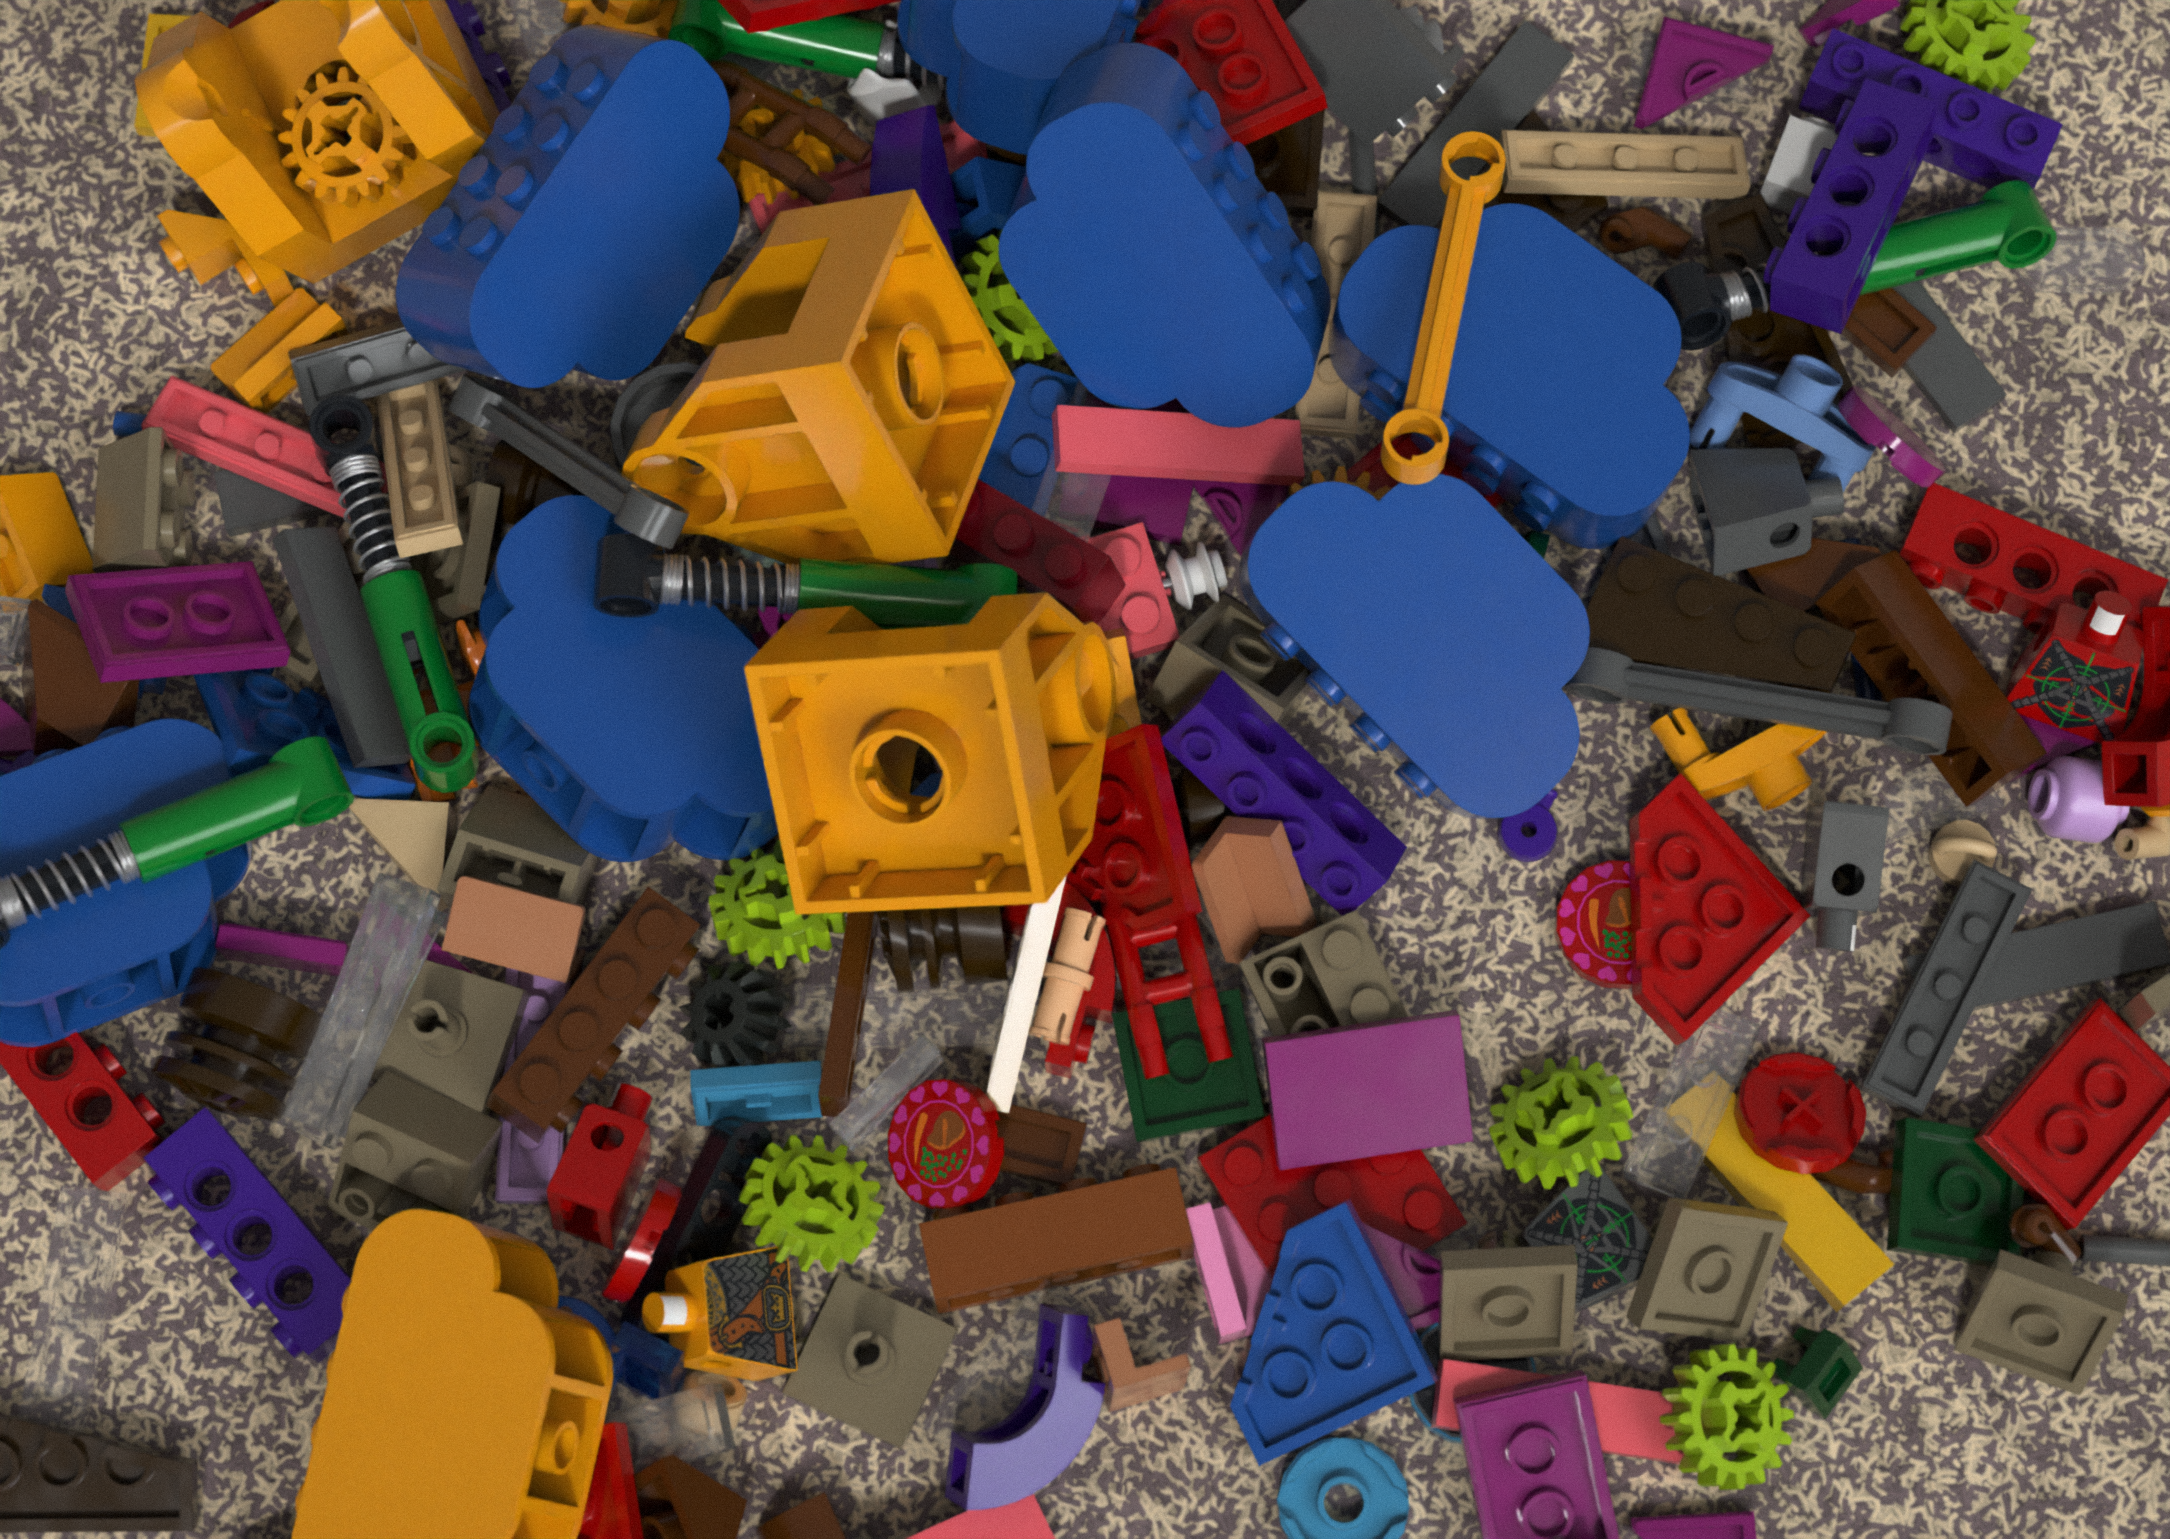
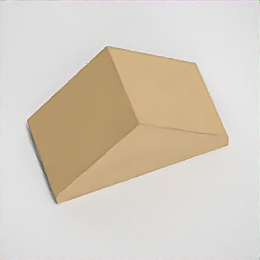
M356 799L349 806V809L357 821L441 913L448 906L437 891L456 837L457 816L449 802Z

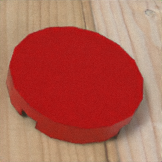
M659 1177L655 1182L613 1263L603 1286L602 1296L620 1304H624L625 1301L627 1302V1300L631 1299L653 1259L652 1254L663 1231H667L682 1196V1192H680L681 1187L662 1177Z

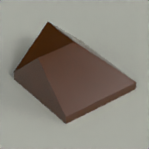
M35 598L27 608L21 679L33 754L41 755L55 749L70 751L94 742L98 735L108 729L118 726L133 728L140 679L100 683L78 624Z
M673 1454L668 1455L634 1475L643 1539L737 1538L748 1500Z

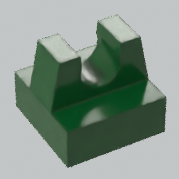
M1800 1326L1792 1337L1806 1353L1797 1365H1790L1784 1360L1776 1358L1773 1362L1776 1365L1774 1375L1782 1384H1787L1789 1391L1800 1400L1805 1408L1825 1420L1863 1367L1846 1341L1825 1328L1819 1333Z

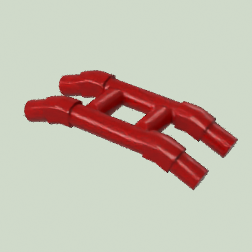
M1099 900L1103 918L1106 920L1105 925L1145 1080L1170 1073L1153 1006L1189 996L1192 999L1208 1063L1234 1057L1197 915H1192L1154 931H1136L1119 919L1120 914ZM1176 939L1184 971L1146 981L1138 948Z

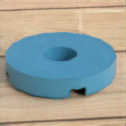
M1347 1437L1323 1439L1301 1451L1283 1474L1277 1497L1280 1527L1287 1539H1399L1404 1533L1409 1497L1406 1480L1393 1458L1373 1443ZM1347 1485L1359 1493L1362 1499V1511L1355 1520L1347 1523L1337 1522L1327 1514L1324 1507V1498L1326 1493L1334 1486Z

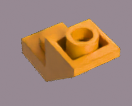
M169 209L157 215L167 234V237L158 241L178 274L189 268L199 284L202 285L229 267L234 266L251 294L254 296L264 290L274 307L278 306L294 291L285 271L256 256L228 220Z

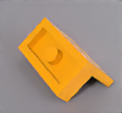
M297 288L211 364L210 369L215 377L243 405L268 414L297 388L288 351L345 336L349 332L343 319L326 302L320 306L305 289Z
M54 472L0 475V601L7 617L27 614L28 605L35 598L41 602L44 600L42 597L44 584L65 588L68 575L95 573L92 569L93 561L60 480Z

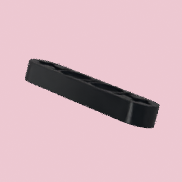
M730 1116L719 1121L710 1132L681 1191L682 1196L667 1231H663L652 1254L653 1259L623 1309L620 1319V1334L624 1343L630 1348L658 1358L671 1354L669 1333H651L645 1328L642 1319L644 1300L650 1293L666 1291L665 1277L667 1272L672 1270L674 1260L683 1250H690L692 1264L724 1257L748 1207L747 1204L739 1201V1194L746 1183L745 1176L755 1158H761L767 1146L773 1142L769 1130L763 1124L737 1116ZM738 1140L745 1146L742 1155L735 1150ZM721 1171L732 1175L730 1182L719 1178ZM718 1190L721 1197L719 1212L714 1219L705 1223L702 1218L701 1209L703 1201L710 1192Z

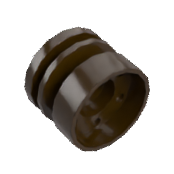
M999 905L878 911L884 960L887 961L896 980L898 994L914 992L912 963L927 961L930 989H940L943 976V959L948 958L957 959L961 976L966 986L1008 981Z
M194 968L177 1009L187 1018L201 1025L199 1034L182 1031L167 1032L163 1042L189 1058L187 1061L163 1055L157 1056L151 1073L174 1086L184 1097L213 1110L240 1118L256 1117L273 1122L281 1121L286 1105L278 1098L262 1091V1086L287 1092L293 1091L296 1080L287 1072L272 1064L275 1055L300 1059L307 1057L322 1017L306 1005L259 984L213 969Z

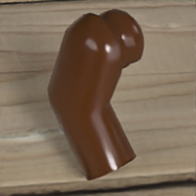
M1637 207L1613 214L1601 223L1599 229L1601 245L1611 253L1623 254L1653 246L1676 261L1680 258L1693 234L1647 207Z
M1887 1147L1882 1149L1878 1155L1877 1165L1849 1157L1846 1162L1828 1172L1814 1173V1179L1817 1182L1858 1194H1891L1894 1148Z
M2047 1204L2019 1205L2009 1216V1235L2017 1245L2027 1248L2039 1247L2042 1252L2052 1251L2060 1253L2067 1257L2071 1264L2080 1256V1246Z

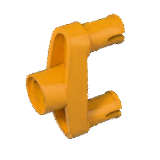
M1684 708L1673 710L1671 713L1672 718H1669L1666 714L1650 726L1651 732L1656 735L1678 773H1681L1705 800L1714 799L1749 787L1763 811H1769L1785 804L1812 784L1811 777L1798 757L1828 733L1827 731L1776 724L1720 755L1719 752H1710L1689 718L1688 711Z

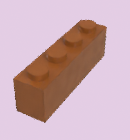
M1144 1164L1124 1171L1122 1173L1123 1179L1098 1184L1095 1178H1080L1062 1184L1058 1188L1059 1193L1034 1198L1031 1192H1017L995 1200V1207L970 1212L969 1207L960 1206L944 1208L931 1214V1221L919 1223L938 1314L1194 1258L1193 1238L1176 1167L1161 1170L1159 1164Z

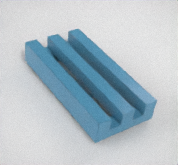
M821 1060L690 1070V1089L697 1126L716 1125L725 1117L737 1116L754 1122L823 1117L821 1116L818 1097L822 1075Z

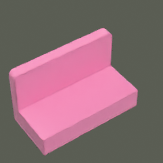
M1209 1202L1187 1208L1186 1212L1194 1245V1259L1218 1343L1222 1344L1253 1335L1266 1293L1269 1292L1272 1281L1225 1206L1212 1209Z

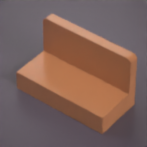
M1226 816L1193 860L1192 870L1227 963L1239 964L1246 957L1261 934L1297 937L1311 931L1317 920L1295 857H1293L1282 821Z
M464 875L457 882L441 950L567 983L580 976L586 950L578 949L577 946L586 910L580 904Z
M1120 1318L1094 1325L1091 1359L1098 1380L1106 1383L1104 1400L1108 1413L1184 1389L1191 1369L1187 1354L1136 1368Z

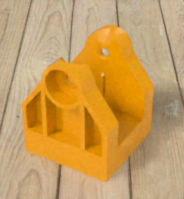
M280 0L232 29L200 11L154 38L147 68L138 72L134 80L137 96L144 114L168 154L183 172L196 181L256 256L312 284L323 280L424 223L428 216L437 210L457 183L461 169L469 160L476 156L492 133L494 123L500 115L445 0ZM340 67L349 68L357 73L358 78L360 76L368 83L413 142L411 144H404L402 150L403 153L414 160L412 166L397 165L393 170L400 185L394 188L385 182L379 184L380 201L376 203L366 199L359 193L356 208L346 207L339 203L337 198L331 205L326 204L314 197V190L309 193L298 187L294 181L299 172H293L284 167L281 161L287 154L293 152V148L278 141V134L292 131L293 123L282 115L283 110L294 109L298 111L303 104L298 99L295 91L299 87L310 93L318 90L315 75L320 72L333 79L334 82H337ZM352 169V170H349V171L345 174V176H350V175L356 174V173H358V172H360V171H362V170H361V169Z
M915 189L780 211L732 275L714 281L702 294L686 329L685 338L700 343L707 360L671 407L652 413L641 425L624 461L622 474L641 487L660 494L687 509L690 514L682 528V534L708 535L785 564L789 563V565L794 564L796 566L800 557L889 564L948 556L1016 382ZM684 457L694 460L702 466L690 464Z
M1047 592L992 596L966 625L883 630L853 606L799 609L744 666L796 915L1047 903L1092 840L1105 744L1112 728L1115 711L1113 660L1108 641L1101 627L1093 621L1081 622ZM920 744L934 755L943 772L940 787L935 795L931 797L910 794L916 752Z

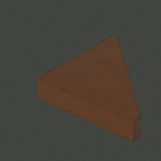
M1811 538V548L1806 554L1748 568L1747 571L1767 597L1808 613L1817 606L1815 602L1854 567L1883 554L1877 547Z

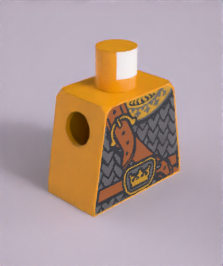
M779 1247L704 1260L667 1272L665 1277L666 1292H653L645 1298L642 1307V1319L645 1328L649 1332L669 1333L671 1359L677 1366L750 1381L765 1380L798 1371L789 1260L787 1258L782 1263L775 1261L776 1252Z

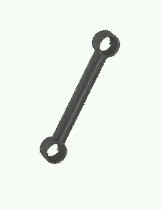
M463 374L447 408L450 412L480 428L494 433L615 515L613 521L622 528L654 544L673 549L690 514L687 509L660 494L641 487L520 407V400L514 395L482 379Z
M1588 647L1582 665L1564 687L1568 693L1578 698L1605 704H1622L1628 699L1882 740L1884 744L1891 748L1919 755H1940L1946 752L1953 712L1949 708L1923 699L1894 698L1889 702L1831 694L1637 663L1623 654L1594 647Z

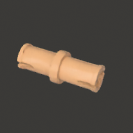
M1074 908L1065 909V918L1051 963H1045L1042 977L1046 981L1033 1024L1028 1032L1034 1037L1040 1038L1043 1036V1040L1061 1045H1069L1071 1040L1069 1037L1083 991L1091 990L1094 977L1089 975L1102 927L1106 923V920L1100 916L1094 915L1091 918L1092 913Z

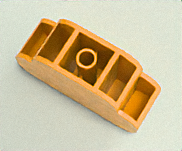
M411 1209L396 1213L382 1221L369 1234L359 1251L351 1283L346 1288L342 1298V1322L335 1350L330 1355L327 1363L326 1377L328 1382L320 1416L316 1419L311 1431L312 1450L304 1483L298 1490L295 1500L297 1515L291 1539L577 1538L583 1520L612 1389L613 1362L609 1346L596 1326L582 1316L557 1309L559 1302L557 1275L551 1260L541 1247L530 1239L456 1215L425 1209Z

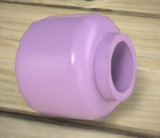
M2071 756L2056 757L2044 769H2040L2035 773L2028 792V809L2031 816L2037 819L2041 830L2052 838L2087 843L2102 842L2113 833L2117 825L2122 824L2126 820L2130 806H2109L2104 804L2102 761Z

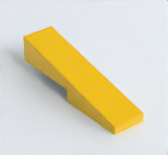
M1713 1072L1668 1108L1663 1115L1741 1207L1774 1211L1788 1222L1780 1246L1837 1313L1895 1264L1811 1174H1799L1779 1169L1752 1151L1740 1136L1734 1117L1736 1095Z

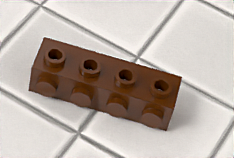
M648 886L493 1089L486 1106L538 1144L551 1127L561 1134L584 1104V1101L575 1095L588 1077L591 1075L600 1082L623 1052L614 1043L628 1024L639 1031L662 999L656 996L653 991L668 973L677 980L700 950L691 943L700 924Z

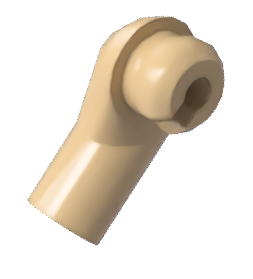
M2152 816L2148 818L2143 827L2120 830L2114 842L2118 855L2125 860L2169 856L2170 816Z

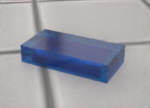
M624 1322L612 1343L613 1367L616 1369L615 1378L617 1382L672 1411L684 1381V1352Z

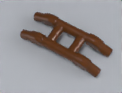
M721 59L714 61L705 60L721 78L726 92L731 94L728 98L730 106L729 129L722 149L767 171L769 176L777 179L792 191L796 190L814 205L825 204L834 192V188L811 171V167L798 156L785 150L803 129H806L808 134L818 138L829 148L838 150L857 166L870 153L872 145L848 127L849 124L834 112L820 105L814 106L749 73L747 68L735 62ZM756 104L781 116L761 140L736 128Z

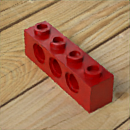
M1933 483L1925 490L1898 551L1924 588L1939 589L1943 586L1965 595L1964 601L1976 610L1989 614H1997L2001 610L2024 620L2023 626L2034 634L2039 631L2058 604L2067 602L2075 605L2073 593L2085 592L2095 597L2099 591H2112L2125 597L2132 606V611L2126 624L2139 628L2143 632L2142 607L2159 605L2169 580L1937 483ZM1959 543L1972 545L1981 554L1982 563L1967 564L1957 557L1954 545ZM2027 568L2032 570L2039 577L2041 588L2028 589L2021 586L2014 577L2013 569Z
M75 1032L69 1037L38 1047H17L0 1042V1064L92 1184L104 1193H107L146 1162L144 1157L164 1141L157 1129L165 1124L166 1121L143 1092L133 1099L118 1081L128 1072L104 1042L94 1049L81 1032ZM71 1047L74 1053L71 1066L62 1074L48 1075L46 1063L49 1056L59 1048ZM101 1096L111 1097L112 1110L108 1118L97 1125H86L84 1113L87 1105L95 1098Z

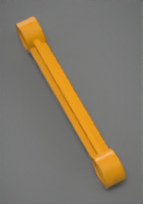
M1469 131L1460 133L1447 142L1442 152L1439 184L1447 196L1403 409L1395 414L1386 424L1381 448V461L1384 469L1392 478L1405 484L1419 485L1433 480L1441 473L1446 461L1449 433L1446 425L1441 420L1444 399L1484 204L1491 201L1499 193L1506 163L1505 153L1500 143L1482 132ZM1463 157H1476L1486 161L1491 168L1484 174L1470 175V180L1468 181L1457 176L1452 171L1450 165L1455 160ZM1411 432L1423 434L1433 440L1435 445L1429 452L1422 455H1412V460L1401 457L1391 445V442L1396 437Z

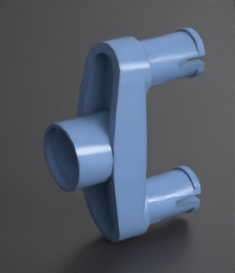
M1803 354L1795 355L1791 358L1783 375L1740 362L1721 363L1707 386L1710 396L1693 427L1689 429L1690 443L1694 447L1699 449L1709 429H1714L1715 432L1706 449H1725V445L1743 412H1747L1793 438L1821 451L1822 454L1807 480L1838 476L1842 484L1843 493L1854 473L1865 469L1876 449L1872 443L1868 444L1840 414L1839 406L1833 403L1843 385V379L1839 373L1823 361Z

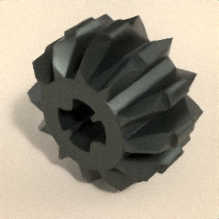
M731 961L728 968L722 965H708L707 983L700 980L689 982L695 998L693 1003L679 1007L684 1015L691 1017V1021L682 1029L680 1034L685 1037L686 1041L694 1043L692 1054L698 1060L711 1065L714 1064L716 1068L762 1065L764 1051L769 1053L781 1052L775 1036L778 1030L782 1031L792 1026L786 1018L779 1016V1013L791 1000L786 997L784 992L776 990L778 980L771 973L762 969L756 970L754 966L743 961Z

